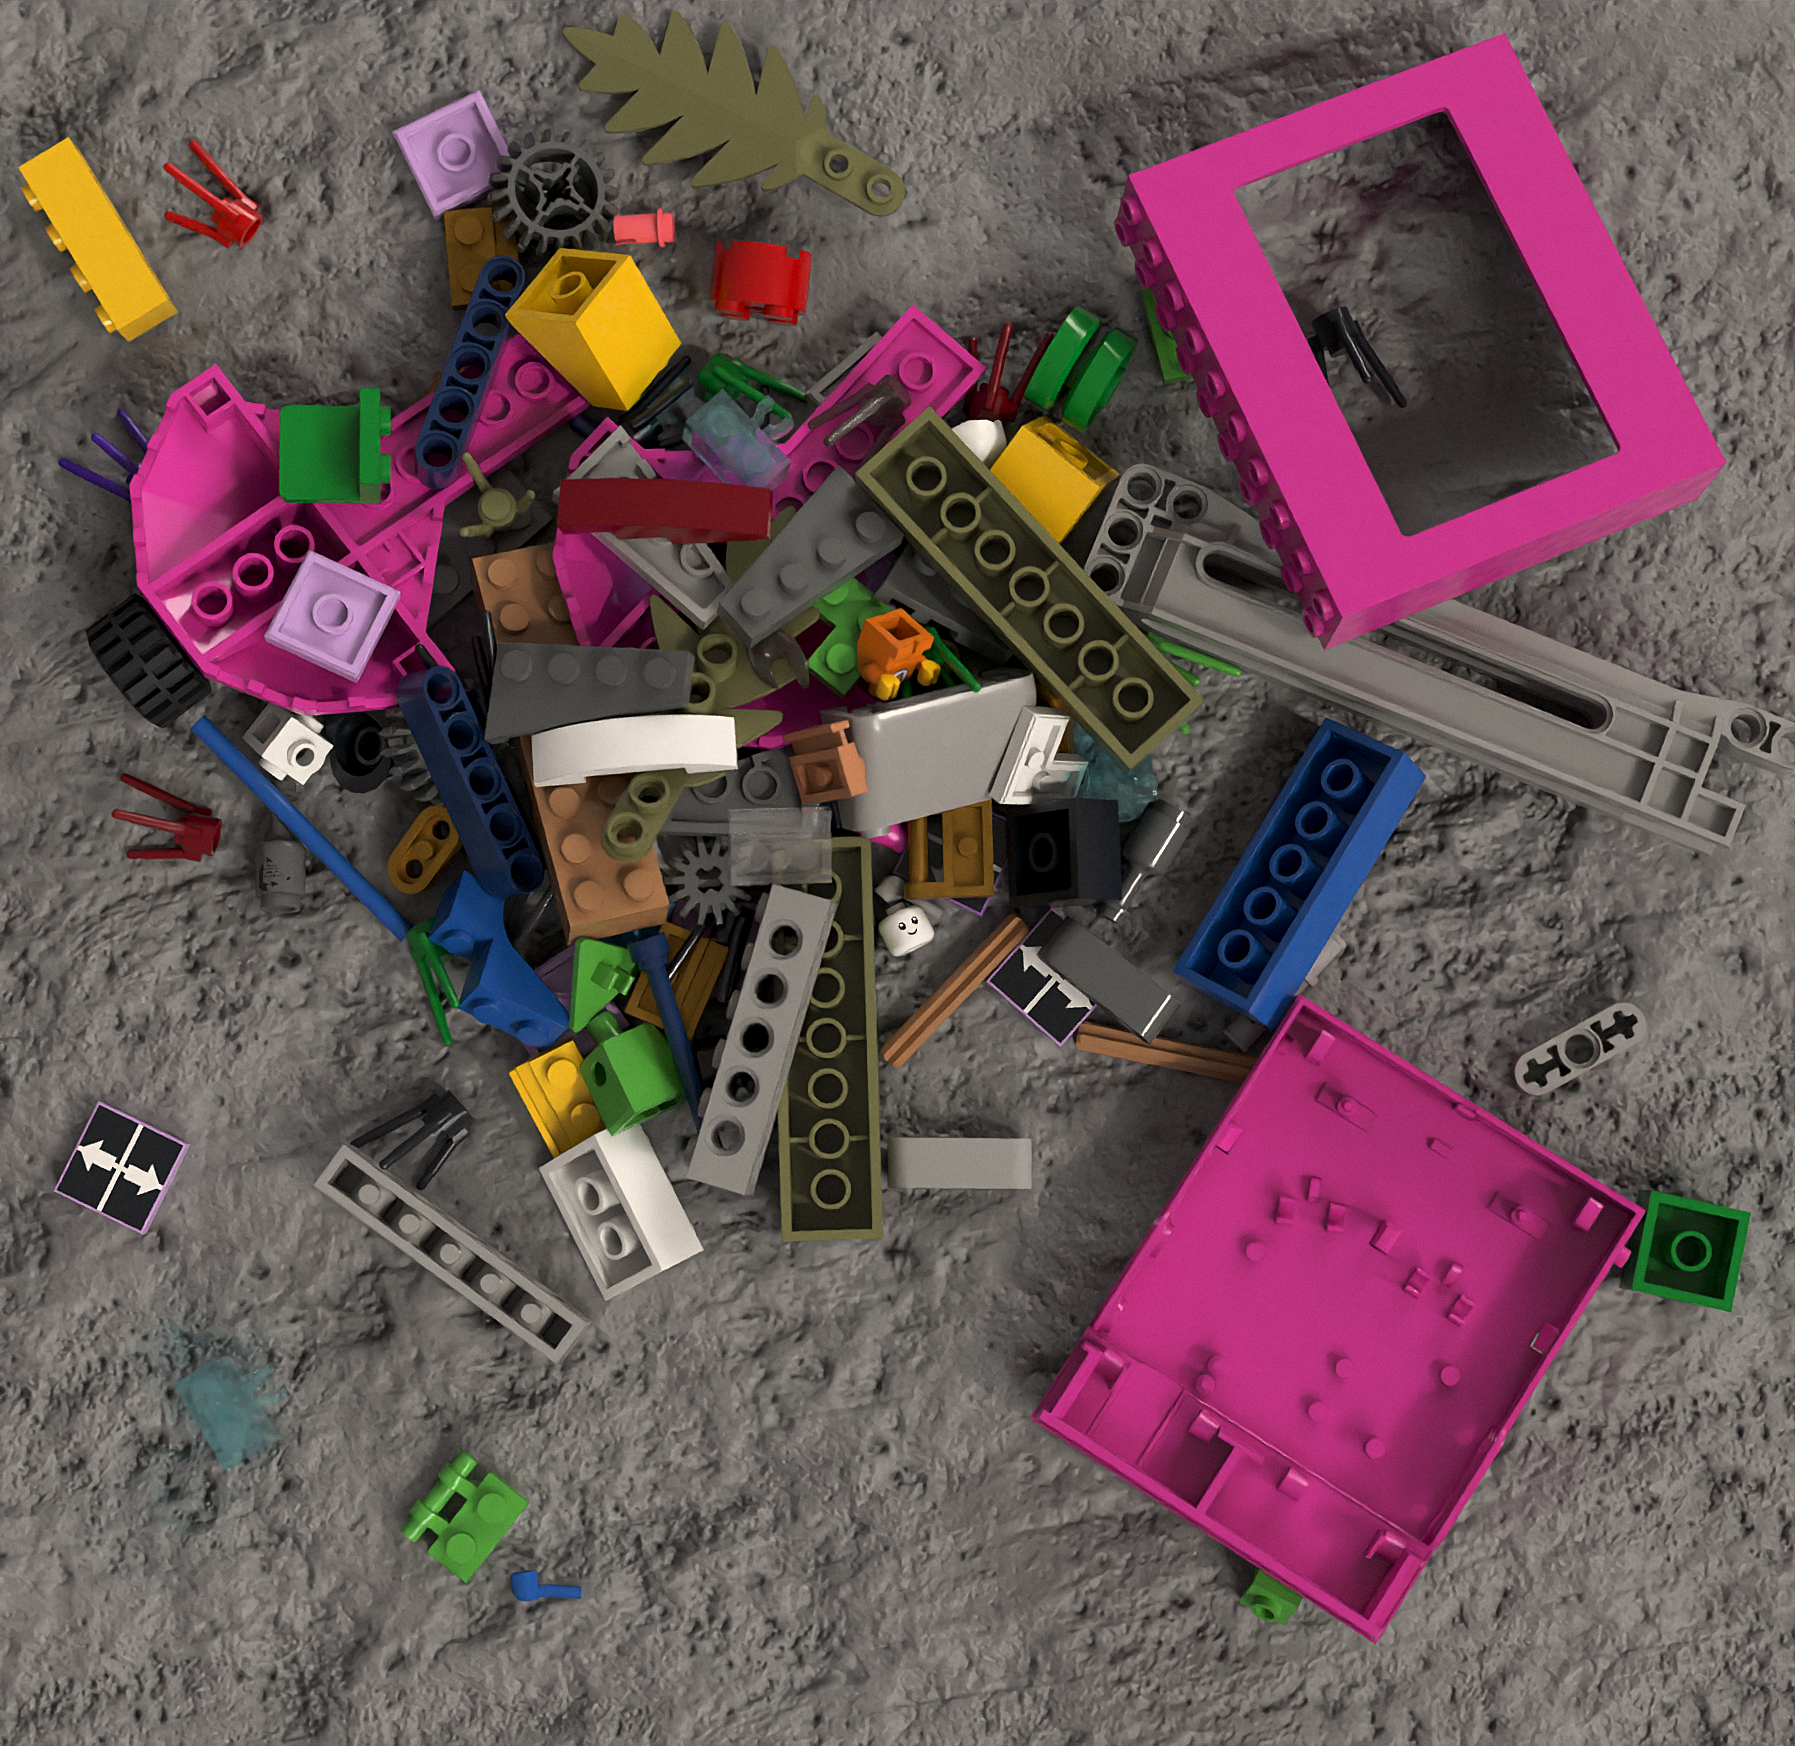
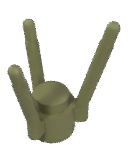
M468 452L462 454V460L482 493L477 504L478 514L482 523L462 527L460 535L463 537L482 535L488 538L492 535L493 531L506 532L512 529L518 522L520 515H527L529 513V506L535 498V492L528 490L520 501H515L513 495L507 490L491 488L471 454Z

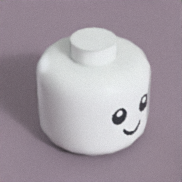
M903 902L898 903L886 910L888 917L879 924L880 934L889 952L896 957L908 954L924 946L934 937L933 928L924 910L919 905L905 907Z

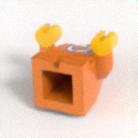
M902 608L887 612L884 615L881 614L865 619L857 642L858 671L861 673L862 678L870 683L869 693L884 701L889 700L890 696L891 699L894 698L899 684L908 681L915 670L919 672L917 680L923 686H930L931 682L932 685L935 684L941 670V666L938 663L928 660L922 654L923 651L931 648L934 637Z

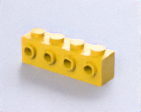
M69 137L18 167L27 181L26 184L20 187L35 212L44 209L52 223L46 226L45 230L60 252L66 249L69 250L76 262L69 269L85 293L90 290L94 291L101 303L94 310L110 334L117 330L130 342L178 313L82 153Z

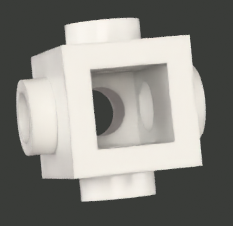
M268 703L242 737L262 756L258 763L265 770L281 781L288 774L303 785L312 773L321 768L326 755L333 747L319 733L324 725L313 716H303L298 713L293 714L289 710L272 703Z

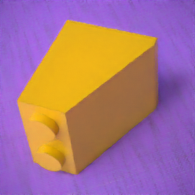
M559 248L505 314L509 323L595 407L629 411L639 401L642 393L656 375L666 367L670 357L682 344L632 257L626 254Z
M1046 415L1023 425L990 469L1061 547L1064 546L1120 477L1117 471Z

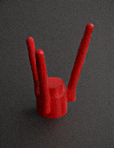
M191 140L188 143L189 148L235 200L233 201L229 197L220 200L170 162H167L163 166L167 173L215 209L211 221L217 225L214 228L172 211H166L164 217L166 220L215 239L227 249L233 243L244 247L255 236L262 224L263 216L257 212L259 205L249 199L197 141Z

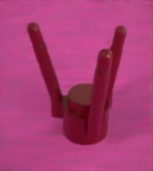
M1010 322L1003 324L989 384L981 383L980 389L977 391V382L966 394L963 410L969 411L967 421L989 420L995 422V420H1000L1004 430L1007 421L1015 422L1018 408L1027 386L1047 348L1054 339L1053 333L1047 332L1044 335L1009 400L1007 399L1009 390L999 385L1009 347L1012 324ZM971 337L968 341V352L978 360V340L975 337Z
M123 773L120 776V780L123 783L189 814V816L180 815L178 821L174 822L135 812L114 809L111 813L114 819L175 833L174 843L182 845V848L131 849L126 852L127 858L146 860L187 859L201 862L203 855L214 856L220 839L222 819L212 817L213 809L196 806L127 773Z

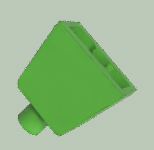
M606 1011L592 1019L585 1026L597 1047L580 1064V1073L611 1136H615L676 1108L686 1099L669 1043L653 1024L644 1023L624 1032L611 1011Z

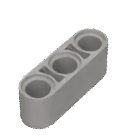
M888 1138L887 1188L1032 1189V1139Z

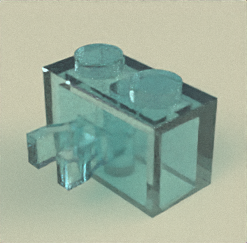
M722 389L686 420L682 439L723 483L770 488L773 491L787 479L791 461L771 440L779 439L786 435L793 428L795 422L787 415L781 423L777 425L769 424L761 430L759 427L763 425L764 415L774 408L775 401L767 395L757 405L754 416L750 418Z
M228 1354L216 1357L174 1384L225 1471L239 1466L280 1440L261 1407L283 1401L291 1396L289 1391L284 1387L273 1395L264 1393L255 1398L252 1392L262 1387V1382L266 1376L276 1372L272 1363L258 1369L246 1384Z

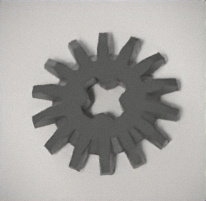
M697 836L695 840L698 850L691 852L682 843L678 849L686 858L682 863L671 858L667 862L668 866L678 870L677 876L664 877V885H677L678 888L676 893L668 896V900L671 904L681 898L686 905L679 912V915L683 918L688 915L691 909L699 911L696 924L704 925L706 913L714 914L716 925L723 924L722 910L728 908L732 915L737 917L741 912L733 902L739 898L749 903L752 897L742 891L741 886L742 884H754L755 876H742L740 869L750 865L751 861L749 857L738 862L734 860L733 855L740 848L736 843H733L725 852L720 850L722 837H715L713 847L706 848L703 837ZM715 866L722 872L718 880L723 884V887L719 892L709 889L704 894L697 888L700 884V879L696 876V873L700 868L710 871Z

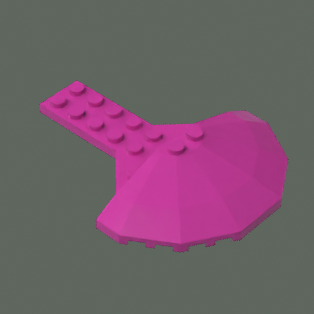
M912 305L785 444H765L764 447L758 448L713 446L695 447L694 450L665 451V448L644 449L632 438L630 443L642 460L646 459L657 475L656 479L718 482L770 488L773 492L772 522L788 506L795 507L797 513L838 465L856 482L855 473L928 406L943 420L979 381L987 368L916 306ZM608 417L571 455L567 478L618 428ZM557 529L552 564L578 646L628 648L631 646L636 649L658 650L650 611V597L654 594L658 595L697 633L695 625L690 618L591 533L563 534ZM727 542L706 543L726 571ZM863 570L854 578L866 587L865 570ZM819 618L788 642L757 657L808 660L833 629ZM806 671L774 692L733 709L774 710L782 712L783 719L780 724L742 746L773 751L792 745L791 741L784 743L782 735L822 725L820 711L846 706L847 712L852 714V710L866 707L868 703H888L891 696L889 700L884 701L871 695L868 691L870 683L866 682L861 676L846 696L841 699Z
M518 333L509 339L467 452L471 454L486 478L571 420L574 416L590 407L591 404ZM217 364L171 393L166 403V411L156 433L152 434L147 445L148 450L137 474H134L129 485L137 587L139 593L205 678L300 715L312 716L385 710L399 707L396 689L400 679L406 674L426 669L415 651L417 644H422L438 666L449 667L455 672L449 661L427 635L426 629L445 506L475 486L476 483L464 462L455 482L444 489L428 488L416 476L415 447L436 390L391 419V436H381V453L391 454V484H381V504L288 503L283 501L279 492L280 410L267 409L264 404L245 402ZM470 366L459 374L464 378L473 379L482 375L480 369ZM455 409L447 410L441 415L444 420L451 423L461 422L466 418L463 412ZM434 453L427 456L425 461L432 467H442L448 464L450 459L444 454ZM308 550L401 592V597L357 683L265 641L264 636Z

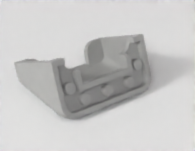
M996 667L978 672V677H974L981 686V690L977 693H974L966 684H961L885 704L879 702L868 703L866 707L852 710V714L847 712L846 706L820 711L822 725L848 720L850 727L843 729L847 743H855L857 753L862 757L866 767L865 780L869 791L853 797L837 799L842 828L860 831L862 838H875L889 834L891 832L890 826L993 799L989 795L1023 706L1036 707L1037 690L1034 673L1027 670Z

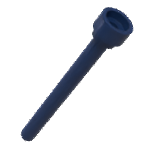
M665 932L635 940L626 945L632 963H638L640 971H646L699 1136L704 1118L698 1116V1108L705 1089L666 971L665 964L669 963L666 953L671 950ZM718 1133V1141H719L720 1145L723 1147L722 1142H721V1139H720V1136H719V1133Z

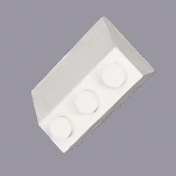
M640 1124L615 1136H611L607 1129L599 1132L539 1168L605 1301L704 1250L694 1227L689 1222L673 1190L672 1184L667 1178Z

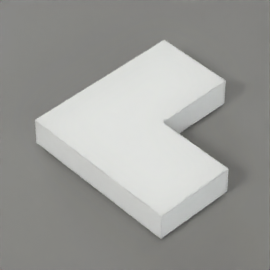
M1023 706L989 796L999 804L1026 805L1074 798L1084 776L1088 761L1079 754L1056 753L1070 715L1060 708Z

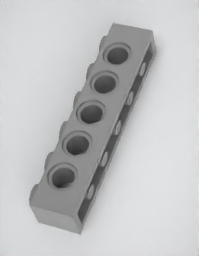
M772 884L770 894H762L755 915V922L761 923L755 943L748 942L742 957L741 970L747 972L742 990H735L733 992L727 1009L726 1017L732 1020L727 1040L722 1038L719 1040L714 1052L712 1067L718 1069L713 1088H705L699 1103L698 1116L704 1118L699 1136H692L685 1151L683 1164L689 1166L686 1178L742 1195H753L838 906L835 902ZM793 928L798 935L797 947L790 954L780 955L775 947V938L781 930ZM778 976L784 985L783 995L777 1002L767 1004L761 996V986L767 978ZM762 1024L769 1032V1043L763 1051L754 1053L749 1049L746 1037L753 1026ZM748 1073L755 1082V1091L750 1099L741 1102L734 1096L732 1085L738 1075ZM729 1121L735 1123L741 1133L739 1144L730 1151L725 1150L718 1141L719 1129Z
M343 1144L313 1185L555 1364L564 1361L593 1321L387 1169H380L379 1163L354 1145Z

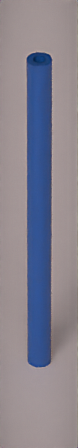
M205 715L201 717L190 729L401 942L406 937L408 931L413 928L406 918Z

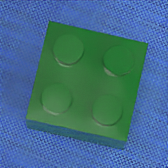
M1639 1190L1636 1205L1646 1210L1629 1238L1627 1249L1632 1252L1623 1266L1619 1288L1709 1309L1731 1312L1751 1212L1653 1190Z

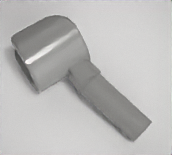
M888 875L874 888V892L889 907H892L904 898L905 882L898 876ZM905 899L911 905H919L926 914L937 920L944 910L927 899Z

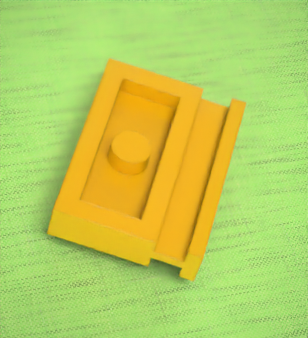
M573 1036L528 1058L526 1062L508 1069L514 1085L554 1159L591 1136L607 1129L580 1073V1064L585 1058Z

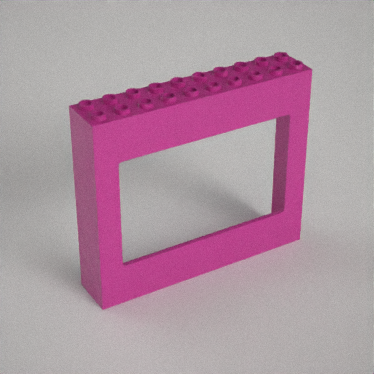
M1505 33L1128 175L1123 197L1120 198L1118 215L1114 220L1117 237L1124 247L1130 246L1136 259L1135 272L1137 278L1145 290L1150 288L1157 302L1155 312L1158 322L1165 332L1171 331L1178 346L1176 347V357L1180 368L1184 374L1192 375L1198 388L1196 396L1199 407L1206 418L1212 417L1219 431L1217 440L1221 453L1228 462L1233 460L1240 475L1238 478L1240 492L1248 505L1254 504L1262 520L1259 522L1262 538L1269 549H1276L1283 564L1281 565V575L1284 584L1290 593H1297L1304 607V610H1302L1304 625L1311 637H1318L1324 650L1697 500L1727 463ZM1437 112H1444L1450 119L1614 441L1618 453L1406 537L1401 534L1243 213L1234 190Z

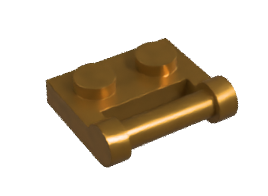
M992 799L932 814L942 815L943 882H929L927 816L907 821L909 883L904 884V899L994 897Z

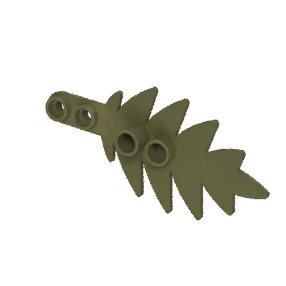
M673 11L670 15L660 54L645 31L627 13L619 15L613 36L584 28L565 27L562 34L569 44L586 60L595 65L579 82L580 91L596 94L636 92L606 123L605 132L607 134L642 131L678 120L642 157V164L644 166L666 164L687 159L726 144L691 179L690 185L693 189L739 181L775 167L761 184V189L764 192L778 189L800 176H804L870 215L884 217L893 214L900 208L905 195L904 183L900 176L890 168L827 133V117L820 96L814 95L812 97L804 119L801 100L787 64L775 46H770L767 50L756 94L747 58L728 22H723L720 25L708 73L699 44L689 25L678 11ZM834 159H841L846 163L847 170L843 173H835L830 169L829 163ZM877 183H882L889 188L890 194L884 198H879L873 194L871 188Z
M788 506L771 522L770 540H757L756 543L754 541L727 542L726 572L735 584L795 516V507ZM654 594L650 597L652 626L658 650L689 651L695 656L689 705L640 716L709 715L733 717L735 720L736 749L757 739L782 722L783 714L781 711L733 708L745 705L774 692L808 670L809 661L807 659L757 656L783 645L819 619L820 611L818 608L806 609L749 649L720 615L704 630L694 623L697 630L696 633L658 595ZM685 768L634 772L603 826L601 832L603 850L609 857L619 862L630 863L642 859L650 851L684 787H696L710 783L723 777L727 770L688 774ZM651 795L656 797L658 801L655 803H645L640 799ZM622 836H631L636 841L631 844H623L618 842V839Z

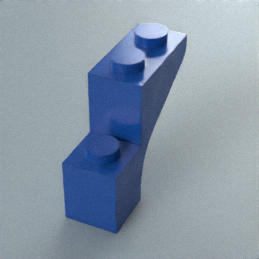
M463 871L442 894L428 940L444 947L451 954L462 956L471 961L459 999L460 1005L457 1008L474 1016L484 1024L492 1025L518 1038L526 1045L545 1051L567 1029L569 1013L510 943L503 923V908L506 897H492L484 890L478 877Z

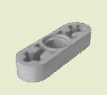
M1624 1002L1616 1003L1600 1010L1518 1056L1513 1062L1510 1072L1513 1085L1518 1091L1529 1096L1543 1095L1638 1043L1646 1030V1020L1643 1013L1635 1005ZM1615 1012L1621 1018L1629 1016L1633 1022L1627 1028L1630 1036L1626 1039L1620 1033L1606 1038L1603 1042L1610 1048L1603 1052L1601 1039L1590 1029V1025L1596 1023L1597 1031L1600 1032L1615 1023L1613 1017ZM1573 1035L1585 1037L1591 1045V1055L1582 1064L1571 1062L1565 1054V1043ZM1553 1046L1555 1059L1567 1071L1566 1074L1560 1076L1559 1068L1555 1067L1541 1076L1544 1083L1542 1086L1539 1087L1535 1081L1526 1083L1523 1075L1528 1072L1526 1062L1531 1060L1534 1065H1539L1553 1059L1546 1052L1548 1048Z

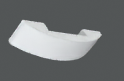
M709 715L626 717L575 724L532 735L535 787L586 783V776L685 768L688 774L738 769L735 720L733 717Z

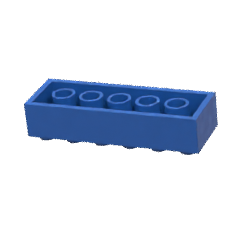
M1326 717L1188 944L1173 972L1197 992L1274 1031L1425 780L1426 775L1405 752Z

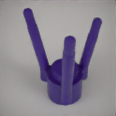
M118 409V418L146 455L149 440L124 409ZM92 433L91 440L130 473L126 479V483L130 485L134 474H137L142 462L136 465L99 433ZM61 458L58 461L61 468L131 503L129 489L65 458Z

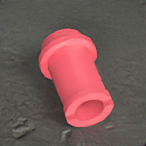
M658 208L655 214H617L614 216L616 246H622V244L659 243V246L663 248L666 247L667 242H675L674 213H665L663 208Z

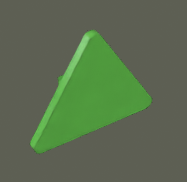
M580 936L576 940L569 1028L574 1032H580L619 992L627 995L640 969L638 963H632L626 946L585 936Z

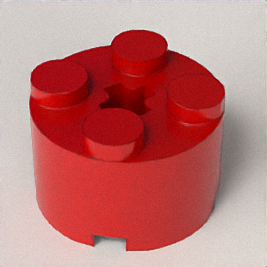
M722 241L716 242L709 303L715 306L714 311L721 312L722 318L749 321L750 312L762 313L764 317L769 318V323L797 326L798 316L806 315L813 255L807 251L800 250L799 259L786 256L787 246L752 241H732L731 250H729Z

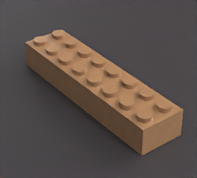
M555 542L472 559L471 586L480 620L482 623L481 614L484 610L491 612L497 647L498 642L578 646L552 564ZM527 734L512 737L567 946L574 945L580 936L600 939L665 924L670 905L653 845L642 859L624 863L609 857L601 844L603 826L632 777L633 772L586 776V783L535 787L532 736ZM622 836L618 839V842L623 844H631L636 841L631 836Z

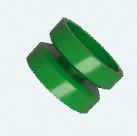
M1079 304L1069 314L1047 348L1027 386L1024 399L1046 411L1054 407L1067 389H1069L1070 392L1061 411L1062 422L1084 433L1116 392L1126 373V367L1133 356L1139 339L1116 327L1108 331L1097 347L1093 349L1092 347L1101 329V317Z

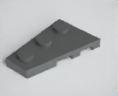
M792 745L773 751L768 750L738 760V769L727 770L723 777L710 783L696 787H684L659 834L808 840L811 838V804L803 805L789 761V757L795 755Z

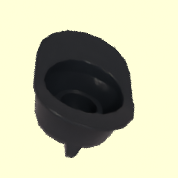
M386 709L323 715L327 740L333 745L329 751L332 773L339 785L351 793L365 794L375 790L386 778L393 776V774L388 773L394 764L392 757L380 754L386 747H389L388 739L378 734L383 728L390 727V724L381 715Z

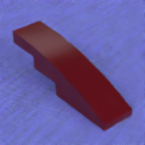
M561 479L557 527L563 534L612 532L618 540L667 537L673 545L770 540L773 492L770 488L674 479Z

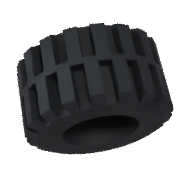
M134 593L85 630L89 647L99 664L130 704L150 723L160 728H165L211 694L210 680L202 675L142 596Z

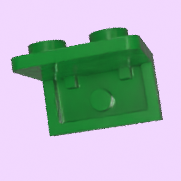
M360 388V406L286 405L281 409L279 492L283 501L288 503L381 504V484H391V454L381 453V436H391V406H381L380 388Z

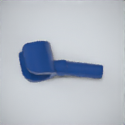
M536 1569L514 1572L510 1575L513 1595L520 1601H531L541 1597L581 1599V1586L539 1585Z

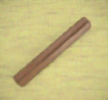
M1008 915L880 1049L881 1056L892 1067L900 1068L1028 935L1030 930L1028 925L1017 915Z
M1089 1021L1081 1023L1076 1036V1047L1079 1050L1243 1083L1258 1059V1056L1161 1036H1156L1149 1045L1128 1029Z

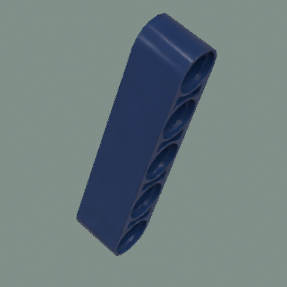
M502 255L493 257L482 267L415 447V472L419 481L428 488L437 490L447 488L459 476L463 465L462 454L469 449L513 330V326L509 323L505 314L524 292L525 273L520 263L511 257ZM498 280H505L510 282L514 288L510 291L501 292L493 289L491 284ZM481 323H491L497 327L498 331L491 335H482L474 327ZM465 366H474L480 369L482 375L477 378L468 379L461 376L458 370ZM455 409L463 412L466 418L461 422L451 423L444 420L441 415L447 410ZM441 453L447 456L450 462L442 467H432L426 463L425 458L430 454Z
M441 665L406 674L397 685L396 697L398 705L482 887L489 895L497 898L528 894L536 891L544 880L545 869L542 859L489 743L484 740L485 734L460 679L449 667ZM427 686L430 689L431 698L428 695ZM448 732L451 735L452 743L449 741ZM469 777L472 782V788L470 787ZM490 823L492 824L493 834L491 833Z

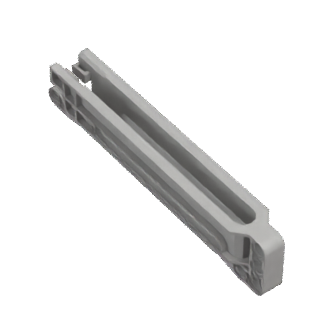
M1136 464L1124 472L1084 567V571L1089 577L1098 570H1107L1115 576L1117 586L1111 591L1104 593L1133 624L1145 631H1151L1160 637L1239 667L1269 681L1704 856L1711 855L1716 845L1725 849L1730 847L1746 806L1743 803L1701 787L1716 747L1731 757L1774 774L1784 775L1795 771V761H1786L1778 752V741L1780 738H1787L1795 744L1794 722L1746 703L1678 690L1453 599L1374 631L1579 712L1589 721L1590 729L1360 637L1324 650L1318 637L1313 638L1308 633L1302 614L1213 579L1203 569L1206 566H1214L1300 600L1296 592L1290 593L1285 586L1281 575V565L1283 564L1276 549H1269L1265 544L1260 532V521L1208 488L1152 465ZM1136 480L1146 481L1153 488L1154 495L1145 501L1135 500L1128 493L1127 486ZM1183 498L1191 499L1199 507L1200 513L1193 519H1183L1175 513L1173 508L1174 502ZM1117 525H1125L1132 529L1136 539L1128 546H1119L1110 539L1109 530ZM1734 719L1742 720L1750 727L1751 737L1748 743L1739 742L1732 735L1731 723Z

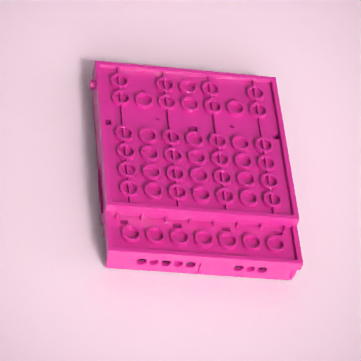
M1298 994L1030 1419L1376 1644L1434 1550L1442 1543L1501 1449L1507 1433L1613 1264L1622 1268L1632 1251L1624 1246L1646 1210ZM1538 1333L1539 1336L1537 1337L1536 1341L1531 1347L1530 1344L1532 1343V1341Z

